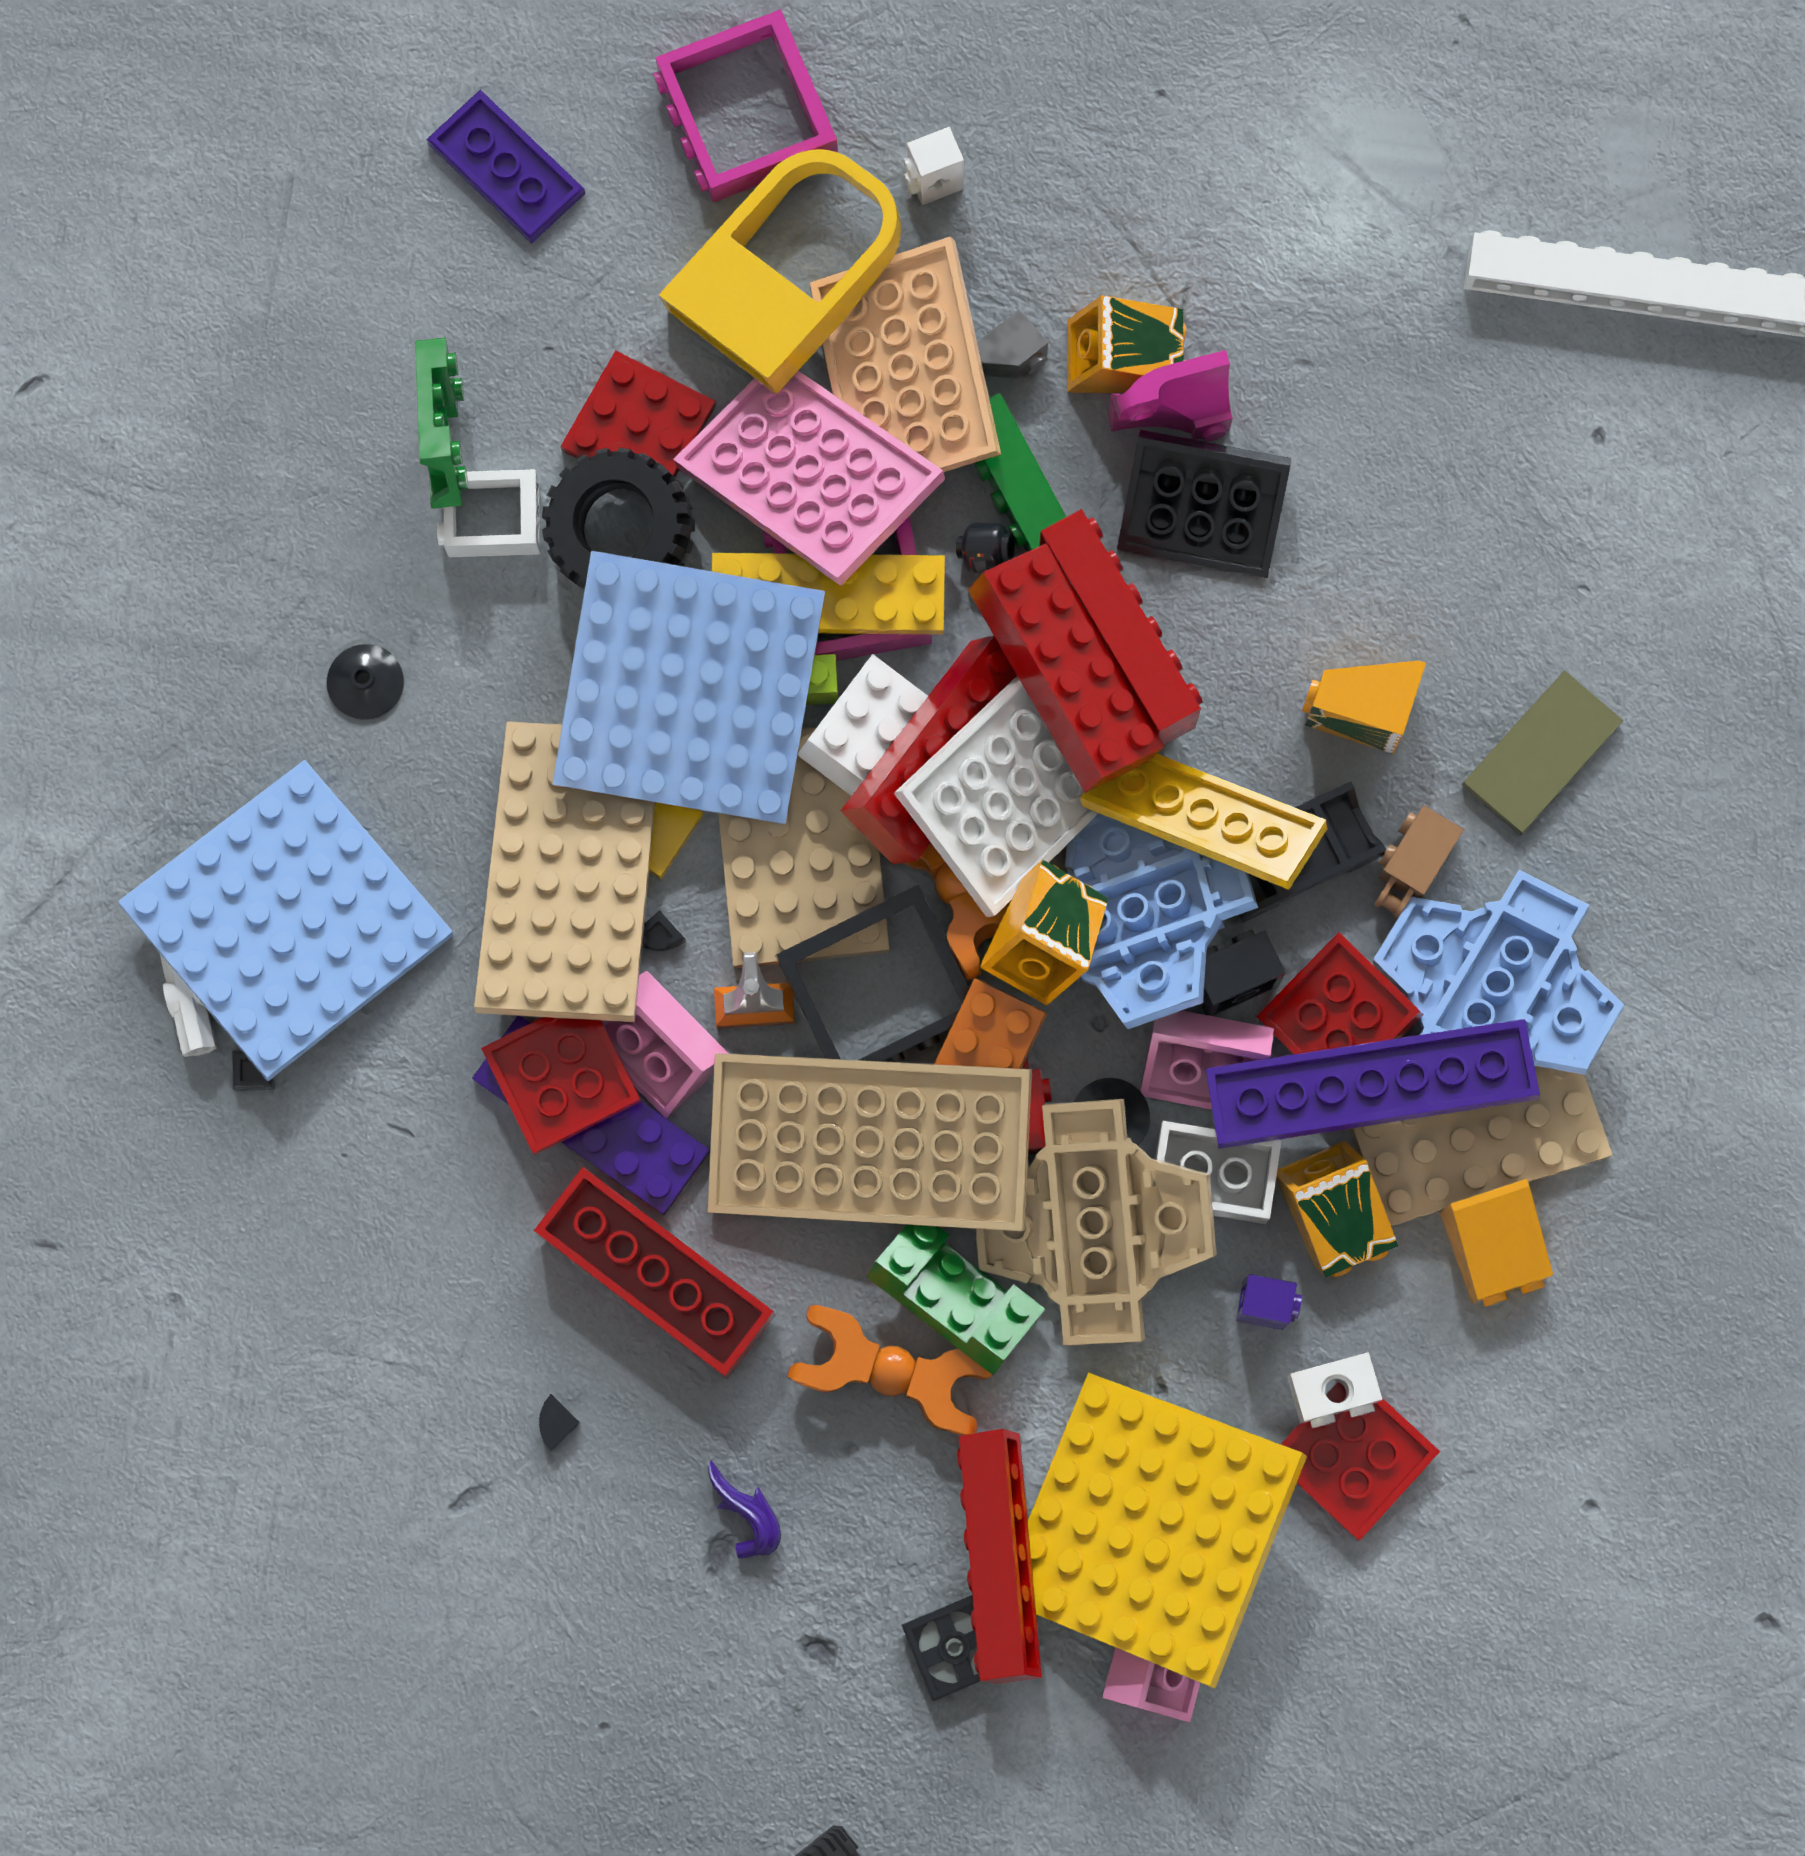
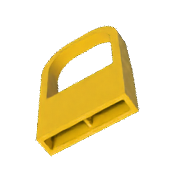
M820 149L797 153L779 163L662 290L659 296L670 314L777 395L845 320L893 259L901 237L899 211L888 188L845 155ZM832 174L843 178L877 203L882 209L883 222L879 235L873 244L826 296L817 302L744 246L795 184L812 175Z

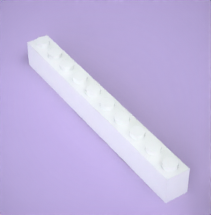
M1491 230L1482 231L1481 233L1474 232L1469 245L1463 289L1805 337V277L1801 274L1787 273L1781 276L1767 274L1766 270L1760 268H1748L1746 270L1731 269L1728 265L1718 262L1707 265L1696 264L1683 257H1673L1667 260L1654 258L1652 254L1647 252L1618 253L1613 248L1604 246L1589 249L1578 247L1576 243L1569 241H1560L1556 244L1540 242V239L1533 236L1511 238L1504 237L1501 233Z

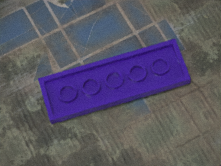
M517 1016L502 1037L530 1024V1022L521 1016ZM485 1059L472 1079L509 1105ZM643 1102L561 1142L662 1215L667 1213L710 1153V1149Z

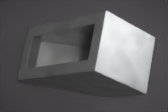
M1020 309L977 342L984 376L1019 379L1027 371L1029 374L1035 373L1047 361L1046 356L1048 355L1049 342Z

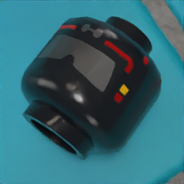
M971 523L966 527L963 536H958L957 558L963 559V563L968 571L983 573L1014 558V536L1012 533H1008L1004 525L999 523Z

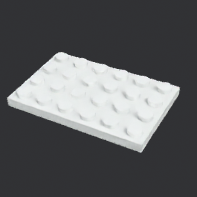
M1018 676L894 793L986 917L995 916L1012 900L1023 876L1042 859L1049 863L1098 814L1082 806L1080 797L1084 791Z

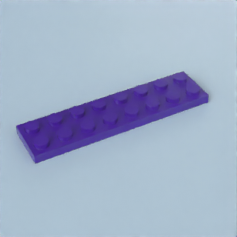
M1525 1019L1206 1068L1218 1149L1540 1099Z

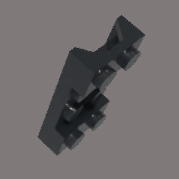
M1351 781L1295 807L1325 819L1327 830L1289 890L1249 874L1258 908L1239 914L1243 923L1278 907L1279 903L1344 872L1350 873L1383 857L1386 848L1369 827L1359 807L1355 788Z

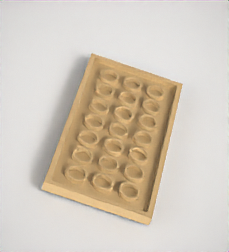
M507 722L474 1003L475 1012L482 1014L635 1022L656 802L552 785L562 725Z
M715 1053L708 1213L1024 1231L1032 1069Z

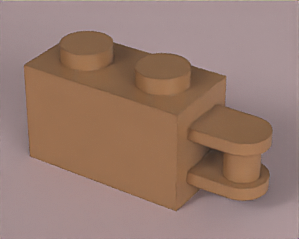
M1424 805L1418 815L1410 811L1398 831L1405 835L1398 847L1390 844L1379 862V865L1385 868L1379 879L1387 884L1374 906L1378 909L1380 906H1383L1394 913L1393 918L1398 919L1411 897L1422 898L1464 829ZM1392 886L1406 894L1403 900L1389 892Z

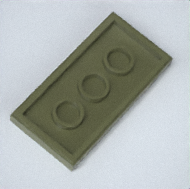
M1564 670L1465 779L1462 786L1521 836L1624 720Z

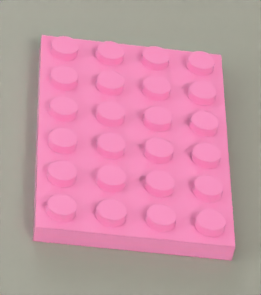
M800 371L789 380L777 395L754 378L673 459L680 471L840 586L945 480L942 469Z

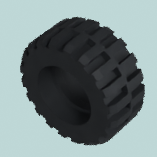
M608 448L596 450V455L593 457H588L585 454L577 458L576 462L578 465L570 470L565 467L559 474L562 480L558 486L551 485L547 496L551 498L549 506H543L542 518L546 520V528L542 529L543 539L548 543L550 549L547 552L552 561L559 566L560 572L585 590L591 551H593L586 541L584 532L587 514L591 506L601 496L617 489H627L641 495L648 502L654 517L653 529L649 540L631 558L677 566L685 565L682 559L685 553L690 554L693 542L690 540L691 532H695V520L691 517L690 512L693 508L680 482L652 457L642 452L640 454L634 453L631 449L619 448L618 451L614 452Z

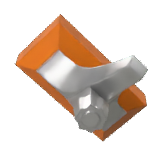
M756 952L743 954L742 974L738 986L714 988L717 1029L795 1024L794 996L789 983L767 984L762 976Z

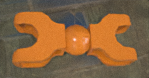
M930 843L917 861L903 864L913 869L928 872L935 882L934 886L937 895L945 904L950 906L953 919L948 927L947 940L962 974L967 980H971L982 974L980 959L977 955L979 945L987 938L994 937L1011 901L995 916L986 917L932 843Z
M820 1305L808 1306L806 1312L807 1322L811 1326L817 1327L830 1335L834 1343L833 1355L828 1362L822 1365H810L802 1362L793 1364L789 1367L787 1377L792 1382L823 1393L836 1391L851 1382L864 1385L869 1382L875 1391L884 1396L895 1397L904 1394L905 1398L915 1401L920 1406L926 1421L936 1429L961 1436L977 1432V1420L973 1416L956 1409L950 1399L951 1387L956 1379L962 1376L988 1379L993 1375L960 1349L950 1350L932 1360L921 1357L914 1359L909 1351L900 1346L888 1345L879 1348L880 1344L867 1340L863 1335L861 1326L851 1314Z

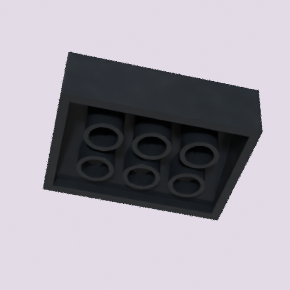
M1140 429L1117 549L1268 578L1291 467V458Z

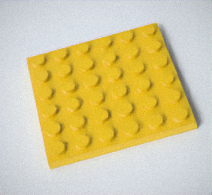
M1088 1372L1028 1519L1036 1615L1215 1689L1307 1456L1297 1450Z

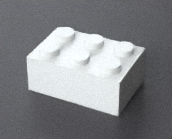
M872 654L797 755L852 796L928 695Z
M1162 1121L1155 1160L1210 1174L1213 1216L1267 1224L1270 1220L1282 1140L1218 1149L1215 1129Z

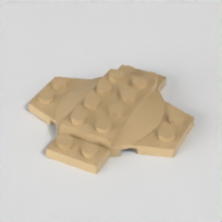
M1124 1099L1043 1105L1046 1146L1037 1153L1036 1158L1027 1168L1025 1230L976 1229L979 1270L1024 1283L1031 1282L1041 1285L1049 1294L1048 1297L1060 1305L1063 1345L1142 1342L1145 1340L1142 1299L1154 1288L1159 1279L1217 1255L1210 1174L1151 1159L1138 1145L1131 1141V1138H1127Z

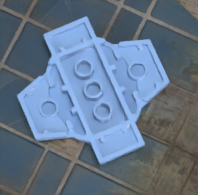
M1100 813L1067 844L1065 867L1068 870V874L1108 897L1089 969L1077 980L1097 986L1127 1029L1203 1003L1207 946L1217 931L1225 928L1223 920L1258 908L1249 874Z
M1518 870L1500 901L1485 903L1484 908L1474 911L1462 910L1461 905L1411 897L1373 959V965L1424 1014L1418 1020L1422 1030L1420 1035L1525 1019L1534 1066L1586 1075L1624 1007V1004L1589 970L1584 971L1579 966L1576 955L1577 948L1572 938L1588 913L1589 904L1521 870Z

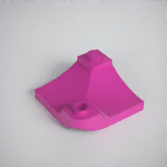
M1226 350L1159 367L1140 377L1122 395L1112 393L1108 411L1111 431L1137 427H1161L1191 433L1194 440L1204 438V441H1214L1225 436L1226 432L1230 431L1233 420L1229 401L1230 362Z

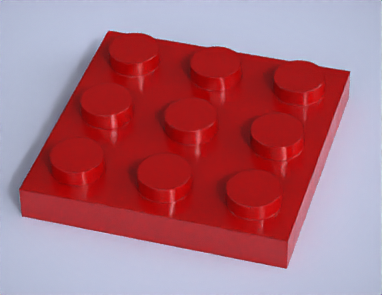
M615 350L560 447L564 453L576 459L585 454L588 457H593L596 455V450L605 448L612 452L618 451L619 448L631 449L634 453L640 454L642 452L652 457L676 478L680 470L676 467L673 459L703 430L716 407V401Z
M1338 932L1256 1017L1266 1027L1274 1028L1273 1034L1295 1055L1398 1039L1424 1014L1354 945Z
M542 1017L481 1048L534 1155L642 1102L601 1020Z
M1336 1382L1326 1393V1396L1331 1402L1341 1403L1346 1397V1390L1341 1383ZM1384 1399L1373 1404L1375 1411L1364 1415L1351 1417L1348 1410L1334 1414L1336 1422L1312 1428L1310 1421L1299 1423L1281 1443V1445L1302 1452L1307 1456L1296 1485L1357 1541H1360L1440 1453L1439 1449Z

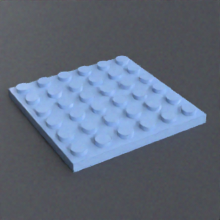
M591 551L552 785L786 824L825 591Z
M303 760L118 901L123 911L267 1081L453 937V931L306 760Z

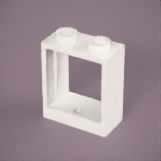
M536 469L467 472L468 489L520 487L521 534L456 537V506L444 507V522L437 523L438 544L444 545L448 557L541 554L540 481Z

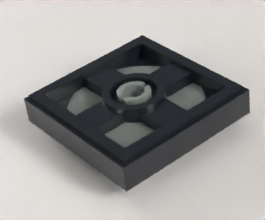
M973 1595L901 1625L932 1702L980 1682V1677L974 1664L977 1642L976 1633L971 1626V1612L974 1610Z

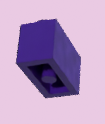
M1248 1274L1242 1282L1236 1321L1284 1330L1290 1322H1294L1295 1318L1298 1319L1302 1295L1295 1294L1297 1283Z

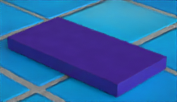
M481 89L426 139L428 145L531 244L585 195V189Z

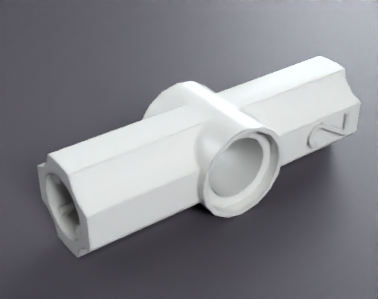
M160 954L166 983L163 984L164 996L169 1013L175 1020L182 1055L184 1057L200 1056L218 1049L209 1011Z

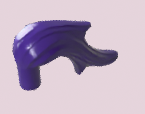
M711 1460L708 1465L709 1478L714 1489L722 1499L717 1509H727L738 1513L746 1519L754 1533V1540L736 1543L737 1557L743 1559L757 1555H770L780 1544L781 1529L772 1508L760 1488H756L754 1496L741 1493L723 1477Z

